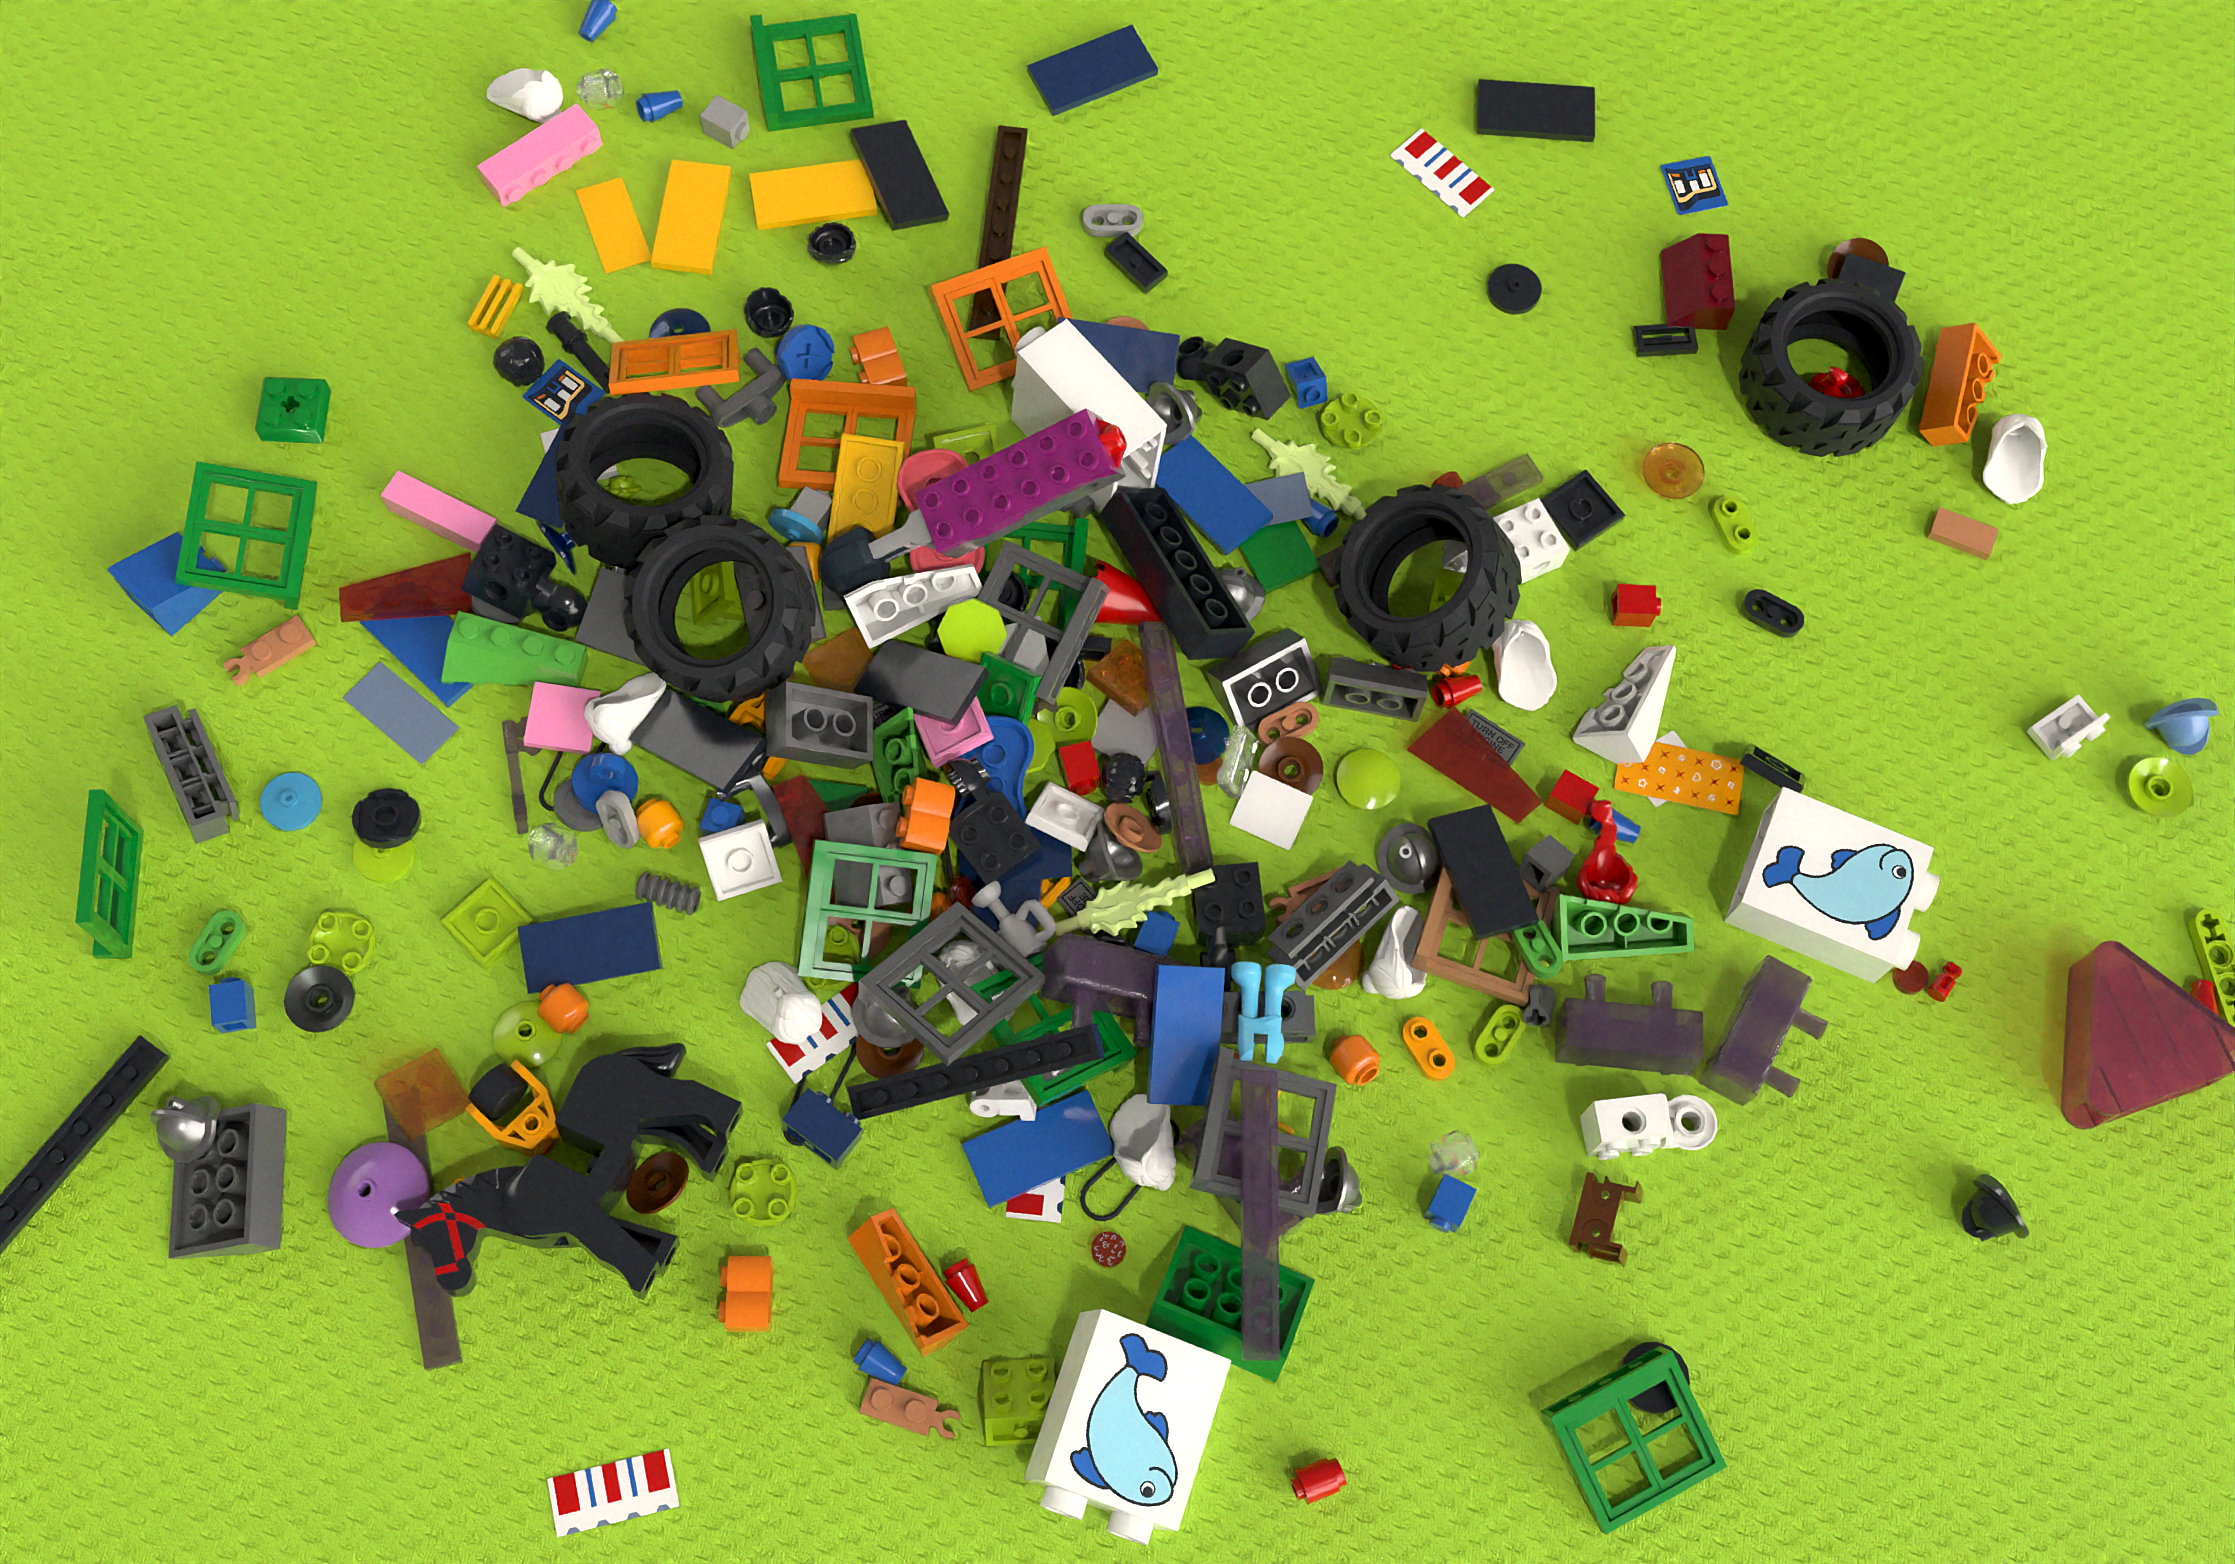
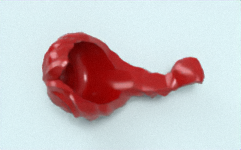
M1833 366L1830 367L1828 373H1816L1807 384L1822 394L1836 398H1855L1865 395V391L1857 379L1852 375H1848L1842 369Z
M1602 799L1596 801L1591 807L1593 818L1602 825L1600 834L1595 838L1594 847L1589 856L1584 858L1575 883L1586 899L1625 905L1630 901L1635 890L1638 888V877L1633 872V867L1627 863L1622 855L1616 852L1617 826L1613 819L1611 801Z

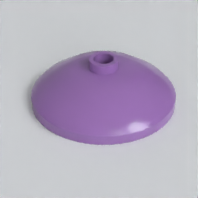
M375 1142L356 1149L341 1162L329 1185L327 1204L329 1216L334 1227L346 1240L367 1248L387 1247L401 1241L411 1233V1229L401 1224L394 1214L398 1211L419 1209L429 1200L430 1186L426 1169L421 1160L412 1151L395 1143ZM370 1185L371 1192L365 1197V1188Z

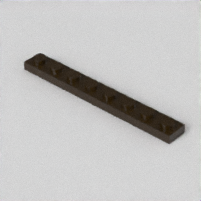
M998 125L978 269L1011 258L1028 128ZM1008 282L1001 284L1005 298ZM990 289L974 294L969 331L1001 320ZM1001 328L972 338L1000 341Z

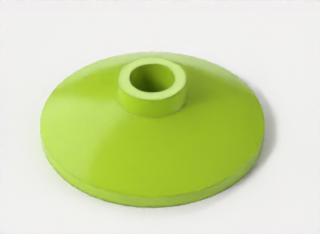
M1062 687L1054 706L1042 700L1037 712V720L1050 726L1057 750L1061 747L1092 740L1097 730L1098 715L1093 701L1085 692L1074 687ZM1070 713L1075 715L1074 724H1071L1068 720Z
M2162 757L2146 758L2137 763L2129 773L2127 787L2132 801L2141 811L2152 817L2161 819L2176 817L2183 813L2192 801L2193 787L2188 774L2181 766L2169 759ZM2152 788L2157 789L2158 792H2159V795L2155 794V793L2153 792Z
M519 1003L509 1008L499 1018L494 1030V1045L498 1054L506 1063L511 1065L517 1059L526 1069H532L544 1065L558 1052L562 1043L563 1033H556L538 1015L537 1010L540 1003ZM524 1027L532 1028V1032L528 1037L520 1036V1032Z

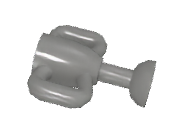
M994 881L981 889L971 902L977 907H988L1000 922V930L995 933L1025 959L1028 960L1039 955L1047 946L1045 941L1054 934L1056 929L1053 917L1042 903L1035 899L1026 900L1016 914H1010L999 900L1001 886L998 881ZM1029 911L1035 916L1044 930L1037 932L1034 926L1026 920ZM994 958L991 959V961L994 963V965L997 967L999 971L1002 972L1006 970V968L1003 967Z

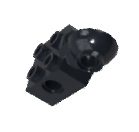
M1200 336L1190 337L1179 346L1180 354L1176 363L1178 376L1184 380L1197 379L1203 381L1208 392L1216 396L1220 403L1230 411L1235 410L1245 413L1250 417H1258L1268 421L1291 397L1269 349L1227 337L1217 346L1210 341H1204Z
M495 524L471 563L461 590L518 619L537 612L542 615L544 624L557 632H564L568 628L580 626L588 606L585 599L573 589L556 585L549 581L551 573L557 564L555 553L498 524Z
M975 756L970 760L963 758L950 759L947 762L953 771L947 775L965 801L973 797L975 802L952 819L948 834L986 886L994 881H998L1000 884L1044 852L1042 845L1002 792H992L987 785L992 779Z
M1258 862L1192 867L1191 875L1211 868L1216 881L1191 889L1196 941L1197 944L1207 949V952L1200 953V966L1225 968L1224 992H1230L1231 981H1234L1231 976V966L1237 963L1233 948L1254 945L1264 935L1266 920Z

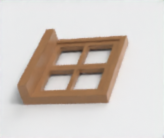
M1442 862L1410 967L1525 1007L1529 1000L1530 989L1535 975L1531 973L1522 957L1515 982L1513 983L1479 971L1488 938L1480 940L1472 968L1437 956L1447 921L1470 929L1464 913L1452 908L1456 893ZM1523 880L1529 897L1538 900L1535 911L1549 930L1560 888L1552 885L1541 894ZM1512 931L1492 936L1515 944L1512 940ZM1523 933V935L1526 938H1533V936L1530 933H1528V935Z

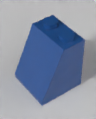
M178 532L113 564L107 569L125 594L171 637L223 592L175 584L183 536ZM200 545L196 568L225 573L227 570L216 558L212 557L208 560L203 555L205 550Z

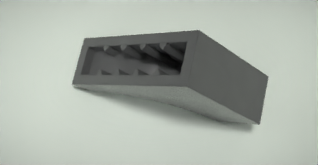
M613 566L612 571L601 568L575 641L586 647L645 666L634 651V641L628 638L623 617V611L628 605V601L624 599V592L630 571L617 566Z

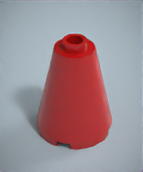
M1099 559L1096 561L1093 568L1098 569L1096 577L1093 578L1104 582L1110 588V591L1094 623L1157 628L1160 622L1165 624L1141 582L1106 561Z

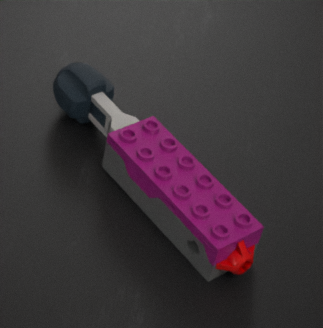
M1085 408L915 492L914 495L919 509L910 513L904 527L879 539H876L874 533L864 527H857L835 538L826 546L820 558L821 579L832 592L839 597H844V595L872 581L889 579V570L891 569L889 562L921 546L936 549L937 553L957 559L1125 478L1126 474L1121 461L1127 448L1126 438L1117 425L1104 421L1102 417Z

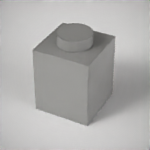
M718 95L714 97L700 115L703 134L731 149H734L739 141H744L749 133L750 126L747 111Z
M806 486L790 511L806 517L824 532L830 523L833 500L823 490L816 489L815 491Z

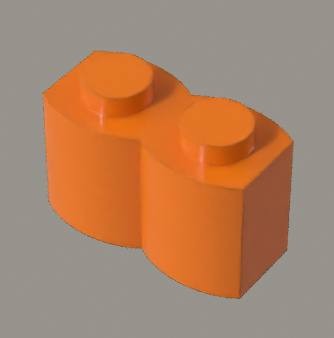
M888 326L852 336L853 346L849 347V352L853 364H859L862 372L858 373L860 383L907 387L905 370Z
M918 777L911 785L905 786L901 801L903 805H906L905 817L899 818L896 827V836L900 837L899 847L923 853L937 854V856L944 851L955 798L954 786Z
M728 1256V1265L721 1266V1287H727L726 1301H720L719 1323H725L727 1332H770L773 1287L772 1257Z

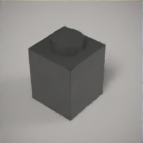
M1548 835L1526 852L1518 871L1524 881L1542 894L1565 876L1575 854L1551 835Z

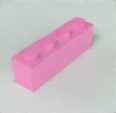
M576 103L482 162L477 168L483 184L504 208L508 204L520 200L524 194L535 187L545 184L549 178L560 171L567 170L582 157L594 153L602 145V141L596 124Z

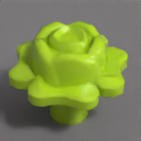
M620 476L611 478L609 486L603 490L613 498L629 504V498L634 493L639 492L641 486L634 485L631 477Z

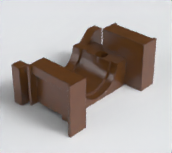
M1587 1172L1569 1240V1245L1573 1252L1580 1253L1582 1245H1587L1586 1252L1590 1259L1596 1258L1621 1264L1625 1267L1628 1254L1623 1245L1614 1243V1225L1619 1207L1623 1205L1624 1200L1638 1204L1641 1203L1643 1190L1639 1181H1636L1635 1187L1612 1183L1605 1176L1603 1184L1598 1183L1594 1173ZM1596 1233H1600L1599 1236L1594 1237Z

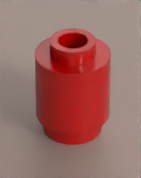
M1325 1457L1294 1470L1295 1478L1290 1480L1298 1501L1304 1499L1307 1505L1340 1492V1487L1347 1485L1344 1472L1336 1457L1330 1460Z

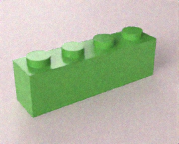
M458 611L447 643L441 682L442 684L470 682V685L497 683L504 684V686L517 687L518 684L534 685L536 681L579 688L588 663L587 649L585 645Z
M912 707L905 708L873 730L872 764L883 803L899 802L901 817H905L906 805L901 803L905 786L911 785L917 777L930 780L914 726ZM906 848L907 851L919 852V851H915V850H911V849H907V848Z
M1559 893L1557 895L1551 919V935L1562 952L1563 961L1694 952L1693 918L1682 912L1664 913Z

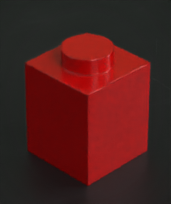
M1618 584L1611 596L1612 626L1650 627L1655 617L1660 616L1661 598L1656 597V585Z
M1091 740L1059 748L1058 760L1068 791L1077 793V795H1087L1100 787L1101 774Z
M1565 769L1544 806L1578 825L1583 816L1589 819L1592 816L1591 807L1597 801L1594 797L1600 788Z

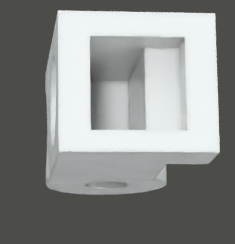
M1020 1080L974 1091L970 1101V1110L981 1117H993L997 1114L1020 1115L1021 1121H1035L1037 1106Z

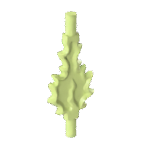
M517 247L513 251L512 256L526 268V272L530 276L525 283L526 287H531L530 303L539 301L548 316L554 310L559 312L568 311L571 317H578L583 330L591 329L599 338L603 337L611 345L613 342L625 341L611 328L608 319L600 316L604 308L600 305L589 303L590 298L582 295L589 292L592 287L584 284L588 279L587 277L574 272L576 268L574 264L556 266L555 261L550 260L544 265L540 260H534L521 247Z
M1259 428L1252 434L1251 439L1269 451L1268 454L1272 457L1269 468L1276 469L1275 478L1304 472L1310 498H1313L1314 493H1318L1319 498L1326 497L1331 502L1335 511L1342 509L1350 518L1354 516L1358 520H1362L1367 515L1362 507V502L1357 497L1349 495L1352 487L1347 484H1339L1335 481V476L1328 475L1336 466L1326 463L1330 460V456L1317 453L1315 450L1317 445L1315 443L1297 446L1295 440H1291L1285 445L1280 440L1276 442Z
M1210 868L1188 877L1183 874L1177 876L1174 880L1167 877L1153 888L1146 885L1141 889L1142 884L1139 883L1129 887L1130 881H1121L1109 890L1102 886L1093 901H1086L1085 909L1078 911L1074 917L1056 922L1055 932L1057 936L1081 928L1083 931L1090 929L1093 934L1104 930L1113 936H1117L1119 930L1136 928L1137 921H1147V916L1143 911H1152L1153 906L1157 905L1171 906L1173 903L1172 898L1191 894V889L1216 881L1215 876Z

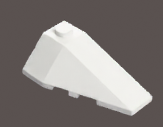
M967 564L872 581L844 595V599L867 646L871 649L947 611L949 605L979 595L983 586L974 566Z
M1675 646L1646 647L1623 672L1625 679L1615 689L1609 688L1603 694L1606 700L1597 709L1590 708L1584 715L1572 737L1574 742L1615 764L1644 762L1656 739L1676 654Z

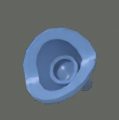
M2184 699L2159 710L2149 721L2144 723V726L2147 730L2156 728L2173 750L2181 754L2193 755L2201 751L2208 742L2210 732L2209 717L2219 715L2218 707L2210 699Z

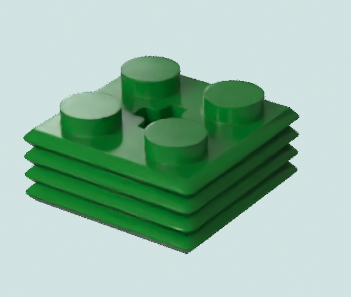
M264 377L255 427L260 440L268 442L323 443L331 389H329L326 380Z

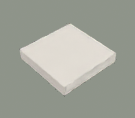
M1048 781L1029 812L1025 823L1085 852L1097 831V823L1102 822L1106 809Z
M763 819L698 839L718 901L782 882Z

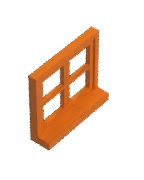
M1046 246L931 285L928 291L932 303H936L969 392L1015 377L1017 355L1014 350L1021 339L1015 322L1052 310L1056 324L1058 317L1072 319ZM1037 272L1049 304L1012 316L1001 284ZM990 289L1001 320L964 333L953 301ZM1004 327L1016 359L978 371L967 339Z
M737 329L613 342L609 375L611 396L739 382L741 355ZM722 365L720 369L681 373V369ZM668 371L666 375L627 379L628 375Z
M791 379V406L778 478L780 488L804 489L807 486L813 490L834 491L836 473L797 470L801 445L840 448L841 439L803 437L806 413L845 415L844 433L856 435L858 416L899 419L896 441L906 443L904 461L910 457L917 411L916 387Z

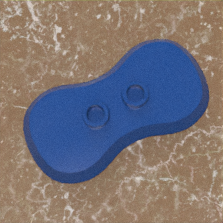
M985 716L994 738L958 758L970 760L975 756L992 779L987 784L993 793L1002 792L1025 823L1028 812L1024 804L1022 789L1026 771L1034 754L1032 734L1028 727L1017 719L1006 716ZM963 797L961 798L953 819L975 802L973 797L966 801Z

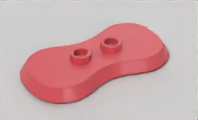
M931 449L918 452L903 462L898 472L897 486L910 513L919 509L914 495L915 492L968 467L966 460L960 454L948 449ZM925 546L910 551V563L915 574L972 564L978 574L985 558L984 546L957 559L937 553L936 549Z

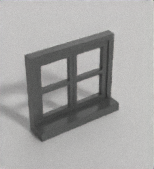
M1005 541L978 596V600L998 609L1001 616L1021 625L1005 659L1013 662L1028 629L1059 642L1040 680L1039 687L1035 693L1036 698L1054 706L1110 588L1098 579L1088 578L1012 542ZM1015 563L1045 576L1027 614L997 601ZM1052 580L1083 593L1064 632L1034 618Z
M957 901L859 980L858 999L867 1007L874 1002L878 1004L948 1066L1043 986L1046 976ZM963 931L986 952L956 976L937 960L933 954ZM994 958L1019 980L988 1004L967 986L964 981ZM919 965H923L945 986L914 1010L893 992L891 988ZM954 992L978 1014L947 1039L922 1016L948 994Z
M1221 1047L1213 1062L1189 1188L1312 1219L1316 1214L1337 1084L1234 1059V1050ZM1234 1079L1271 1088L1264 1128L1227 1119ZM1279 1090L1315 1099L1308 1139L1272 1130ZM1224 1133L1261 1142L1254 1183L1217 1174ZM1269 1144L1306 1153L1299 1194L1262 1185Z

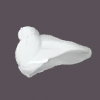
M519 68L496 78L487 89L486 97L489 101L519 115L526 116L531 120L539 121L541 125L562 113L560 109L563 101L561 84L553 74L544 69L535 71L534 69Z
M2013 413L2001 418L1992 428V440L1989 446L1987 462L1983 470L1985 486L1994 495H1997L2000 500L2010 505L2027 501L2029 497L2034 496L2040 490L2044 481L2043 461L2047 448L2043 427L2039 420L2031 416L2028 417L2025 414Z
M1525 619L1505 621L1504 632L1491 645L1494 651V664L1498 677L1499 694L1505 702L1517 708L1519 707L1530 712L1535 711L1548 702L1549 697L1553 695L1557 686V676L1550 660L1549 643L1534 622Z
M654 672L647 673L644 676H638L629 680L616 692L588 701L584 717L591 732L597 739L608 743L609 749L613 754L618 756L624 755L633 746L629 737L663 695L666 689V682L660 679Z
M1405 905L1397 908L1389 921L1376 951L1375 958L1361 977L1362 989L1366 993H1381L1387 998L1404 999L1417 995L1425 986L1427 973L1410 967L1424 923L1420 912L1413 909V907Z
M954 940L941 949V953L938 954L936 959L957 976L983 955L985 950L974 941ZM989 960L966 979L964 983L967 986H972L1000 973V971ZM937 978L941 988H943L945 985ZM954 992L946 996L955 1011L958 1021L963 1026L977 1015V1012ZM1001 994L992 997V1000L994 1001ZM1015 1009L1005 1017L1006 1021L1010 1020L1011 1016L1015 1013Z
M780 961L768 962L763 966L754 968L749 973L740 996V1006L745 1014L757 1020L779 1041L795 1045L800 1044L809 1035L819 1031L822 1024L821 1005L817 996L807 989L801 977L797 975V970L794 967Z
M1136 1094L1120 1106V1110L1115 1113L1110 1123V1133L1114 1141L1113 1156L1128 1180L1141 1186L1147 1185L1149 1187L1152 1186L1154 1189L1166 1191L1174 1181V1167L1176 1166L1170 1124V1106L1166 1104H1149L1146 1102L1147 1094Z

